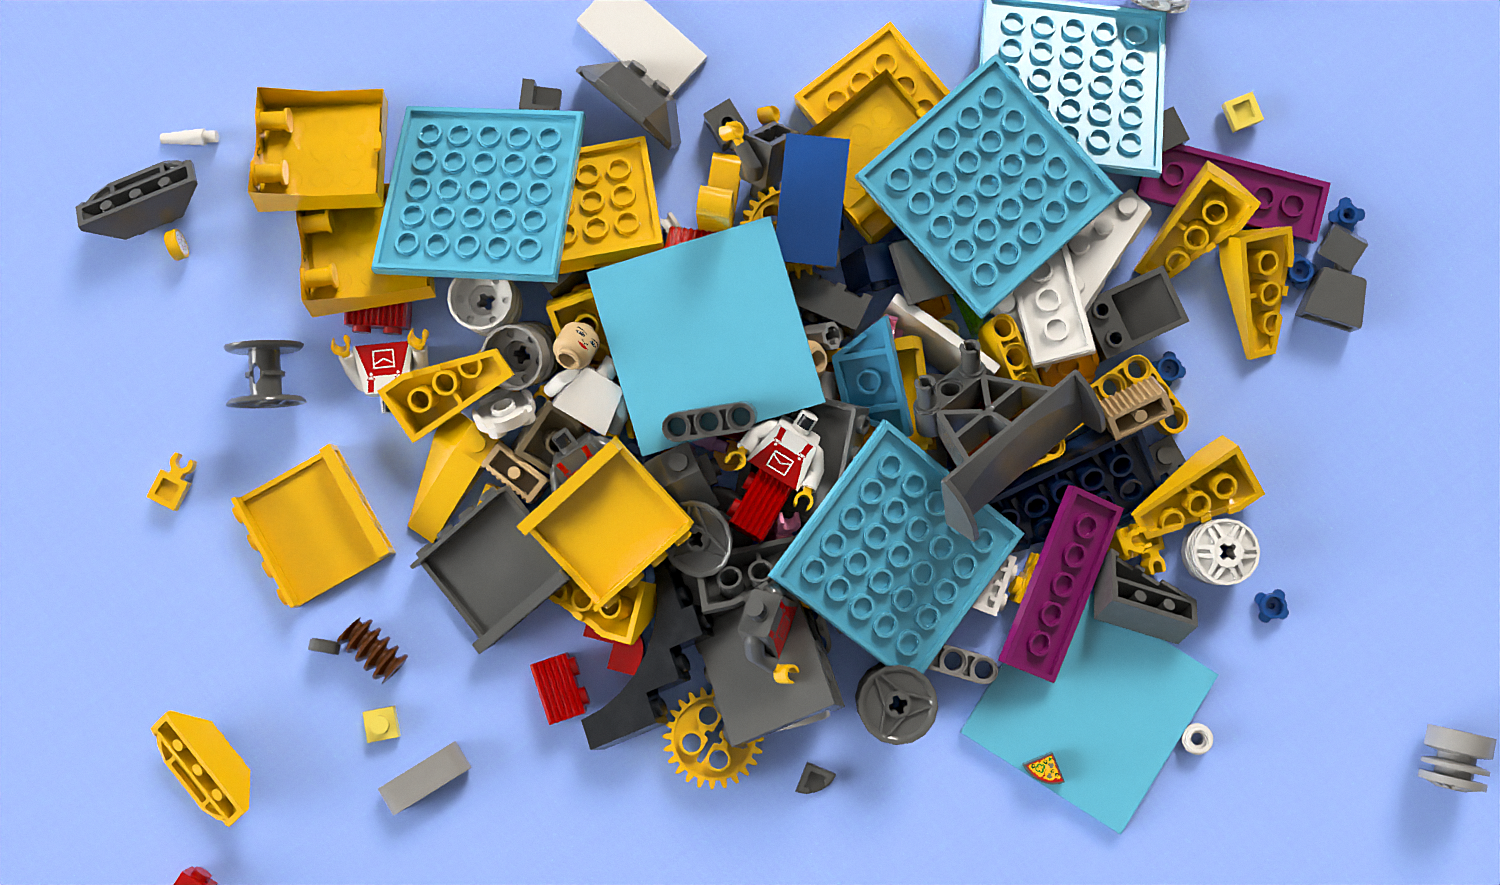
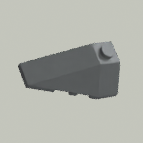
M688 441L642 464L677 504L695 500L708 503L712 507L720 505L697 450Z
M797 535L734 548L724 568L714 575L697 577L703 615L736 608L748 601L754 588L763 590L764 586L773 582L774 580L768 574Z

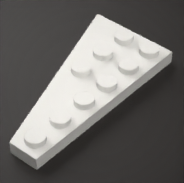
M1131 188L1067 243L1085 312L1088 311L1106 284L1105 280L1112 269L1115 270L1120 263V257L1128 245L1134 242L1152 215L1151 207ZM1011 292L990 313L993 317L998 314L1011 316L1017 324L1028 351L1014 294ZM1051 365L1043 366L1041 368L1047 373Z

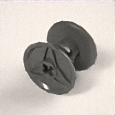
M249 340L225 344L223 348L226 352L248 356L249 371L245 372V378L249 379L250 388L249 396L231 398L226 403V406L256 409L290 407L307 403L306 399L302 396L282 394V378L285 377V371L281 370L280 357L281 354L300 351L304 343L292 340ZM258 366L260 378L255 384L254 368Z
M713 486V490L720 505L715 507L695 500L678 503L694 521L689 529L692 534L680 546L677 547L673 543L665 552L668 554L667 558L673 566L686 575L699 578L714 575L725 567L732 554V549L753 544L754 540L730 527L728 524L730 516L726 515V512L735 498L738 500L742 498V495L731 488Z
M879 662L869 668L858 682L855 694L857 712L867 731L881 742L893 745L913 743L926 735L934 724L938 711L936 691L929 679L917 669L904 665L885 666ZM898 696L900 698L898 701L899 706L894 708L892 705L893 697Z

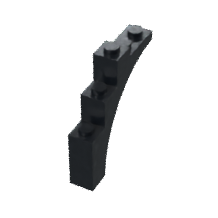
M667 557L655 568L653 567L656 578L657 608L654 630L643 660L635 675L615 698L602 709L581 720L590 750H605L668 724L666 716L668 714L667 705L659 693L692 680L689 673L691 670L690 662L687 656L682 653V650L714 637L711 628L714 626L711 614L703 615L701 606L691 605L690 602L693 600L689 588L684 585L680 574L682 571L674 567Z

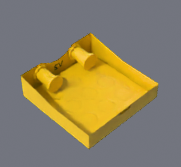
M890 21L795 94L794 100L796 106L810 123L815 126L842 106L886 68L926 113L946 97L950 91Z
M887 68L837 110L803 134L850 139L842 214L868 244L877 243L897 225L854 177L926 114Z
M257 87L255 105L256 146L254 157L250 162L248 194L257 211L275 212L383 207L388 100L384 89L312 91Z
M640 136L581 147L559 274L612 265L664 249L651 158L646 137Z
M390 183L384 184L383 207L296 211V222L301 244V266L299 270L301 301L312 318L436 298L434 277L374 274L371 270Z

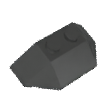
M635 60L578 66L575 72L645 129L667 150L678 148L681 144L676 99L669 94L671 90L659 80L653 81L646 75L647 69Z
M191 160L162 161L106 184L92 194L86 202H81L75 207L78 228L83 232L127 240L183 217L198 184L193 162Z

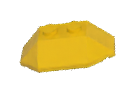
M172 710L167 711L150 728L153 735L156 736L157 746L164 763L202 811L215 819L223 821L226 826L230 827L249 810L251 770L212 721Z

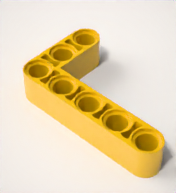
M713 152L708 185H700L696 207L698 230L719 232L733 227L741 182L739 176L741 160L737 155Z
M998 314L980 327L978 337L984 353L1000 364V368L994 376L1042 385L1036 370L1033 369L1030 355L1017 324L1011 316ZM995 328L999 330L1001 336L996 333ZM1006 356L1011 359L1013 365L1008 362ZM1023 408L1011 418L1012 421L1026 409ZM1062 439L1026 471L1044 465L1063 455L1066 448L1065 440Z
M1134 355L1125 359L1090 384L1099 401H1102L1103 398L1109 397L1103 390L1105 380L1112 381L1116 386V392L1119 393L1120 390H1125L1126 387L1131 388L1132 384L1137 385L1138 381L1143 382V379L1148 380L1149 376H1152L1167 392L1174 410L1173 415L1177 419V425L1174 429L1166 425L1165 419L1152 424L1160 434L1173 435L1182 432L1188 425L1187 412L1151 362L1142 355ZM1130 363H1135L1140 367L1141 374L1139 378H1134L1129 374L1128 366ZM1081 423V424H1080L1077 428H1075L1072 432H1074V431L1077 430L1079 427H1081L1082 425H1084V423Z

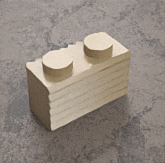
M1149 376L1148 380L1138 381L1137 385L1132 384L1131 388L1126 387L1125 390H1120L1119 393L1115 392L1113 396L1109 395L1108 398H1103L1102 401H1099L1104 412L1106 428L1116 441L1174 414L1167 392L1152 376Z
M500 441L481 463L482 468L487 469V472H490L501 483L509 485L513 492H516V495L526 500V503H536L550 485L549 478L526 460L516 455L511 448Z

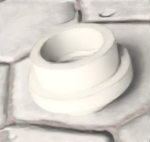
M1192 723L1187 726L1182 734L1181 742L1189 753L1202 755L1212 747L1213 734L1207 726L1200 723ZM1195 733L1201 735V741L1198 744H1193L1192 736Z

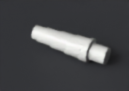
M205 128L160 134L161 144L206 146L208 143L219 141L217 130L206 131Z

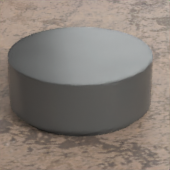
M319 638L310 639L308 650L332 655H339L341 645L336 641Z

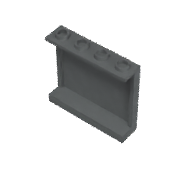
M825 398V403L804 408L811 411L818 418L811 431L821 437L818 445L824 451V473L816 492L811 494L813 505L810 510L806 511L809 501L805 497L798 498V502L794 507V498L803 489L801 487L798 491L792 489L780 512H783L784 518L790 519L794 516L795 512H799L800 521L807 523L861 450L864 435L870 427V417L868 416L870 408ZM801 410L787 413L784 415H787L788 417L795 420L801 412ZM746 460L745 466L739 469L735 492L743 496L746 490L742 488L746 477L750 471L756 473L760 468Z
M509 485L499 489L493 486L479 497L482 502L476 508L471 505L459 514L460 522L455 526L450 524L436 535L439 540L434 545L430 542L416 553L418 559L410 565L411 569L420 565L425 569L479 639L472 644L478 654L492 647L572 580L569 574L530 532L525 536L516 527L530 512Z
M800 601L798 602L794 619L778 660V664H794L798 667L799 673L788 672V677L794 684L777 683L773 677V672H766L746 658L744 643L738 633V626L744 613L745 605L713 619L714 626L711 628L714 637L695 644L706 666L704 667L705 678L712 685L715 694L713 697L714 706L723 718L725 725L723 727L724 737L732 747L748 748L747 743L826 710L834 712L845 707L812 610L804 608Z

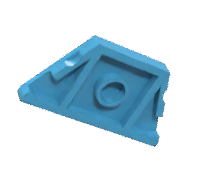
M889 315L875 322L831 358L841 401L870 408L868 416L870 417L871 426L878 427L882 420H887L906 437H910L914 434Z

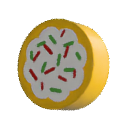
M175 228L165 232L164 242L171 257L176 261L189 257V248L181 231Z

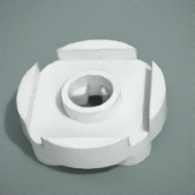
M503 388L495 390L478 401L480 407L477 411L474 408L472 410V416L477 428L481 432L488 433L492 439L501 438L508 431L520 426L530 425L536 419L534 413L536 404L532 393L526 388L521 389V392H512V390H505Z

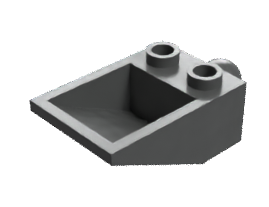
M1163 265L1099 294L1086 312L1094 345L1100 360L1099 363L1190 322ZM1097 306L1099 308V313L1101 315H1099L1096 311ZM1110 335L1112 336L1113 342H1115V344H1113L1110 341Z

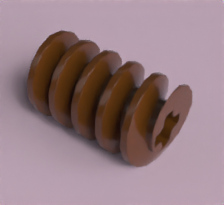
M359 617L339 636L337 643L342 645L349 642L346 652L352 653L358 650L355 661L361 662L367 659L363 669L369 671L376 668L372 678L378 680L385 677L382 682L384 684L403 666L408 655L404 654L397 658L395 655L399 646L396 645L388 649L387 645L391 638L388 636L379 640L378 636L382 629L379 627L370 631L369 628L373 620L369 619L361 622V617Z

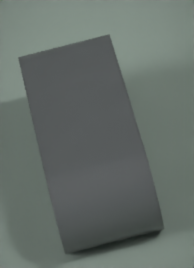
M747 401L682 410L669 414L664 419L662 431L664 436L673 442L744 432L756 423L758 413L756 408ZM739 407L747 409L750 413V421L746 425H740L734 420V412ZM709 412L716 415L718 426L715 430H708L703 426L702 417L705 413ZM675 417L683 419L686 424V431L683 435H677L671 430V421Z

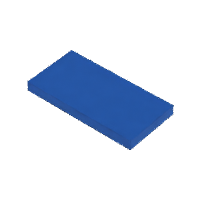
M793 133L786 134L776 235L784 262L836 267L850 139Z

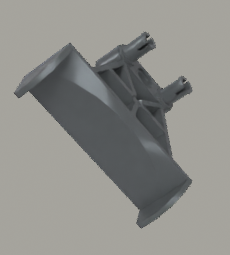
M968 339L959 346L962 363L936 383L935 378L930 375H921L919 380L915 379L914 386L917 399L913 404L917 433L927 438L939 435L957 466L941 480L946 524L975 542L979 538L977 523L973 516L976 512L1081 423L1099 433L1106 429V423L1099 399L1090 384L1078 370H1073L1054 387L987 375L986 366L981 361L980 343L974 339ZM983 401V411L981 409H972L979 402ZM1021 409H1026L1012 422L1009 421V419L1012 418L1015 414H1017ZM989 436L993 437L970 457L968 456V453Z

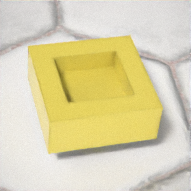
M1253 91L1226 101L1221 105L1232 133L1261 123L1264 120Z
M396 705L362 712L367 743L401 736Z

